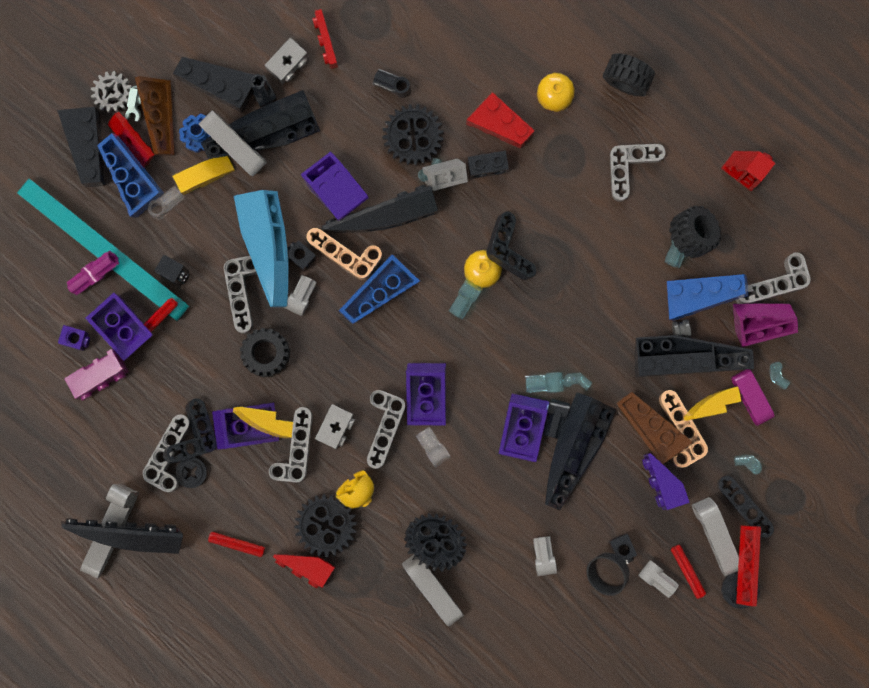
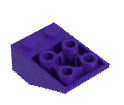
M331 151L301 174L307 187L338 221L369 198Z
M651 453L644 454L645 459H642L645 470H649L651 475L648 479L651 488L656 490L657 496H655L658 507H662V510H669L690 503L683 483Z

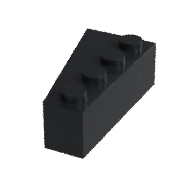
M186 57L180 59L173 72L176 79L241 113L245 110L254 92L250 84L254 74Z
M96 107L57 110L81 184L86 188L105 186L103 157L97 146L102 142L99 110Z

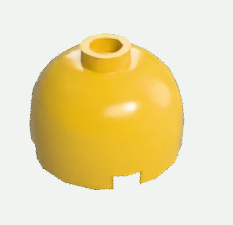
M562 73L549 74L538 85V101L547 110L549 109L554 112L565 110L574 99L575 89L573 83L568 76Z
M486 250L472 253L465 261V277L474 287L489 288L496 284L501 276L502 267L488 258Z
M362 470L355 473V478L351 481L347 479L336 491L337 499L346 507H366L372 501L374 484L369 475Z

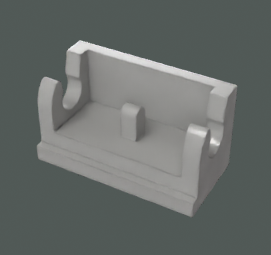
M459 159L422 167L423 173L428 178L425 183L427 186H431L432 191L468 182L466 164Z

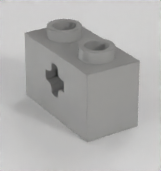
M289 38L265 64V68L280 83L284 84L293 79L295 76L294 72L298 68L301 69L306 65L308 54L294 40ZM285 60H287V61H290V60H291V63H292V64H291V65H289V64H286V65H285V62H284V61H285Z
M332 404L315 439L335 449L338 446L342 447L346 440L344 434L347 429L350 430L355 421V419H352L353 414ZM339 422L341 430L333 433L332 424L336 425Z

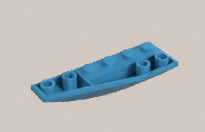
M260 190L234 196L241 234L270 307H286L288 299V252L277 191Z

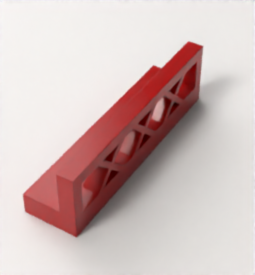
M741 525L736 604L757 606L761 527Z

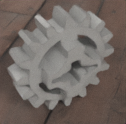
M115 71L112 72V75L105 72V77L99 75L100 80L93 81L96 87L91 88V91L95 93L91 95V98L96 100L94 104L96 106L100 105L102 111L107 108L108 113H111L112 109L117 113L120 107L125 110L124 104L128 103L129 91L132 87L128 85L129 80L124 79L123 74L117 77ZM121 85H123L124 94H122L120 91V89L122 88ZM100 90L103 92L102 100L100 98ZM115 91L114 94H109L108 92Z

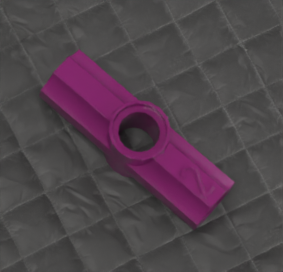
M108 251L97 260L84 266L80 273L67 282L68 290L78 295L89 286H93L102 280L105 274L119 265L117 255Z

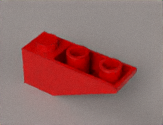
M274 554L273 556L276 559V564L283 568L288 566L293 569L292 574L299 578L304 576L309 579L308 583L317 589L319 586L321 588L324 587L335 569V566L320 557Z

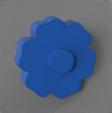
M199 114L197 117L190 115L187 119L183 120L184 127L179 130L181 142L186 143V148L195 153L200 152L201 149L204 151L201 142L210 137L199 125L206 117L204 114Z

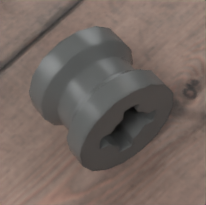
M688 319L679 323L677 321L672 322L673 335L691 338Z

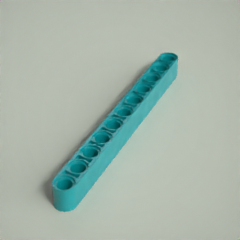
M28 179L19 189L17 194L97 258L108 251L115 253L119 258V265L112 270L157 306L161 307L168 299L174 298L178 305L169 315L176 321L190 307L31 179Z

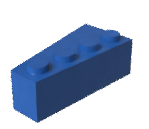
M111 133L97 145L107 168H109L112 174V179L118 187L130 217L137 218L165 195L118 135Z
M390 255L338 311L353 324L420 280L397 258Z
M742 274L667 281L669 320L675 321L748 296L747 276Z

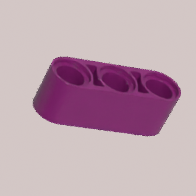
M750 369L731 376L733 385L739 388L741 400L756 426L775 417Z

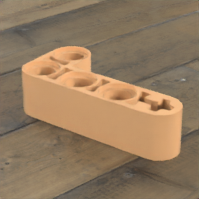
M312 228L307 233V240L312 247L359 280L368 279L382 260L381 249L377 246H369L361 257H358L318 228ZM319 234V238L324 242L323 245L318 240L313 242L312 235L317 236ZM328 245H336V251L328 253L326 251ZM371 251H377L379 256L377 259L371 260L368 254ZM345 255L352 257L350 264L342 263V258ZM359 267H367V273L359 275L357 273Z
M672 390L663 392L659 396V403L671 424L681 433H683L686 427L690 428L693 432L689 439L694 443L680 453L685 456V463L680 465L676 457L671 460L675 467L684 468L703 458L708 452V447L692 420L684 421V418H682L681 421H676L674 419L675 411H680L683 417L688 413L676 392ZM666 395L672 396L673 399L671 400V403L673 406L677 404V408H674L671 411L669 410V408H671L672 406L669 402L666 403L664 401L666 399ZM696 444L702 447L700 455H696L693 451V447Z

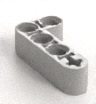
M213 110L199 123L252 177L267 163L256 150H253Z
M800 253L789 255L784 261L787 275L748 285V293L753 291V295L746 299H737L736 302L738 304H751L799 291L810 284V275L804 256ZM791 258L798 260V267L791 265ZM797 276H801L803 278V285L797 284ZM778 281L785 283V290L782 291L778 288ZM760 286H764L767 289V295L760 294Z
M250 256L230 259L224 264V274L235 329L241 334H248L253 330V319L245 277L256 275L257 272L255 269L249 270L247 268L248 263L252 261ZM236 264L238 266L237 272L234 274L229 273V267ZM235 283L242 285L239 292H233L232 290ZM240 301L244 302L245 308L242 311H237L236 304ZM240 316H243L244 321L248 323V325H246L245 327L246 329L239 327V325L242 324V318Z
M376 390L370 395L371 404L385 411L367 456L368 465L375 469L381 468L384 465L406 407L403 399L381 390ZM382 394L384 402L379 405L375 404L373 400L375 395ZM394 401L402 403L400 411L392 410L391 405ZM387 419L395 421L393 429L385 428L384 423ZM380 437L388 439L386 447L378 446L377 441ZM376 447L381 451H385V454L380 453L379 459L381 463H377L374 466L371 457L376 456L377 451H373Z
M300 407L295 411L289 464L275 463L271 465L269 475L273 480L302 482L306 478L313 414L308 408ZM303 411L308 415V418L304 419V425H308V428L297 427L298 423L302 425V419L299 418V414H302ZM300 430H304L307 434L303 441H299L296 436ZM298 449H302L305 454L301 460H297L294 456L295 451ZM277 466L283 469L281 477H276L273 474V470ZM296 468L302 471L300 479H295L292 476V472Z
M177 415L172 419L143 470L144 480L165 492L176 491L179 487V482L175 475L166 471L170 463L166 461L161 463L158 460V455L170 446L168 444L169 436L174 435L177 441L175 444L183 442L191 428L188 416ZM185 419V427L179 428L180 424H178V421ZM172 430H178V432H181V435H179L176 432H172ZM177 452L169 453L170 457L175 456ZM151 469L157 471V477L153 480L148 476ZM168 478L174 481V486L171 489L165 486V481Z
M710 497L692 504L694 514L703 526L721 572L725 577L737 572L739 557L718 506Z
M412 555L402 563L404 569L444 623L450 627L464 616L431 570L429 568L426 569V564L423 563L419 566L420 560H412L414 557Z

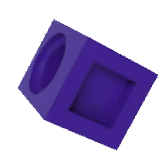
M63 325L58 344L84 351V348H87L90 342L89 333ZM74 334H78L79 341L73 344L71 338Z

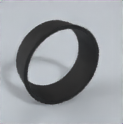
M603 553L589 562L586 570L591 586L599 593L607 596H614L622 592L630 575L626 562L613 553ZM605 558L616 563L623 573L624 584L610 586L604 583L596 572L597 560Z

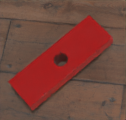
M322 9L315 11L316 17L312 19L315 29L319 28L321 35L317 36L320 47H325L326 53H323L325 65L329 64L330 68L334 69L338 65Z
M120 112L115 113L108 126L121 138L143 167L147 166L154 157L152 149L145 144L139 133L131 127L128 120Z

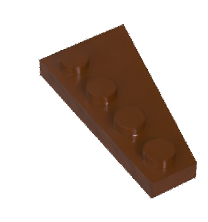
M142 76L135 77L154 155L173 156L174 137L171 81Z
M633 392L616 403L657 460L663 465L694 443Z

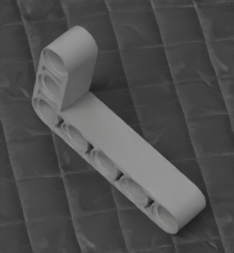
M113 484L106 497V500L111 503L101 524H105L106 521H117L118 525H125L139 492L122 484ZM93 541L80 571L99 579L114 547Z

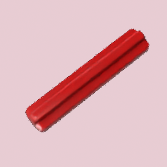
M174 298L168 299L144 325L152 332L177 307L178 303Z
M211 532L208 537L209 542L258 557H262L265 548L215 532Z
M681 545L672 547L671 551L697 599L704 597L706 592Z

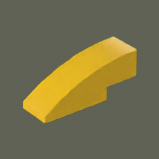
M228 156L194 165L174 175L173 178L180 192L185 195L235 170Z
M734 387L707 396L688 411L683 417L684 421L726 413L725 405L741 402L739 388Z
M246 407L233 408V412L251 427L272 436L292 438L293 422L276 420V412Z

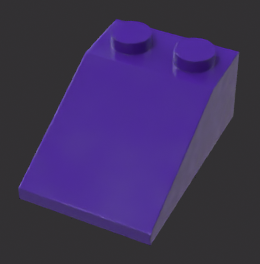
M116 293L111 294L85 318L123 361L153 336L132 309Z
M408 363L406 369L407 425H446V363Z
M512 393L499 454L532 462L537 461L549 401Z
M274 403L246 407L275 412ZM233 408L212 411L217 450L279 441V437L263 433L241 420L233 412Z

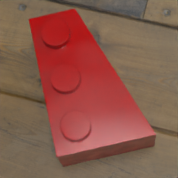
M493 92L466 120V125L475 127L520 149L529 141L535 131Z
M734 151L721 169L752 191L765 178L775 165V162L765 152Z

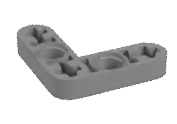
M620 145L612 148L610 152L611 194L614 200L621 202L627 199L629 195L628 164L660 162L665 156V149L662 145ZM635 149L641 150L643 153L642 158L635 159L632 156V151ZM646 149H648V153L654 152L655 149L661 152L658 158H655L654 154L648 155V159L645 158ZM620 150V153L624 156H621L620 164L614 166L613 163L617 164V156L613 154ZM622 169L625 172V176L618 179L615 177L614 171ZM625 181L626 184L622 183L621 186L622 191L626 193L619 197V194L615 193L619 189V184L615 185L614 182L621 183Z

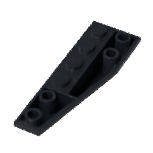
M304 90L267 104L229 124L256 151L285 146L320 131ZM211 136L201 142L208 159L230 156Z
M421 185L416 187L415 191L411 193L404 191L398 193L396 198L381 202L375 206L366 207L357 213H349L340 221L336 219L328 220L322 228L327 233L380 231L403 226L438 214V209L431 186Z
M676 335L639 337L635 340L634 362L636 378L754 369L752 349Z
M576 392L555 447L547 483L545 505L559 511L561 510L601 447L616 412L615 408Z
M72 518L61 521L63 529L80 537L103 545L137 552L179 554L183 538L181 530L173 524H165L164 527H158L155 523H145V526H137L136 522H125V525H118L117 521H106L105 524L98 523L97 520H86V523L78 522V519Z

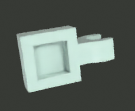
M137 86L130 88L127 103L128 110L125 113L126 119L130 118L131 112L135 113V121H139L141 118V112L138 110L141 101Z

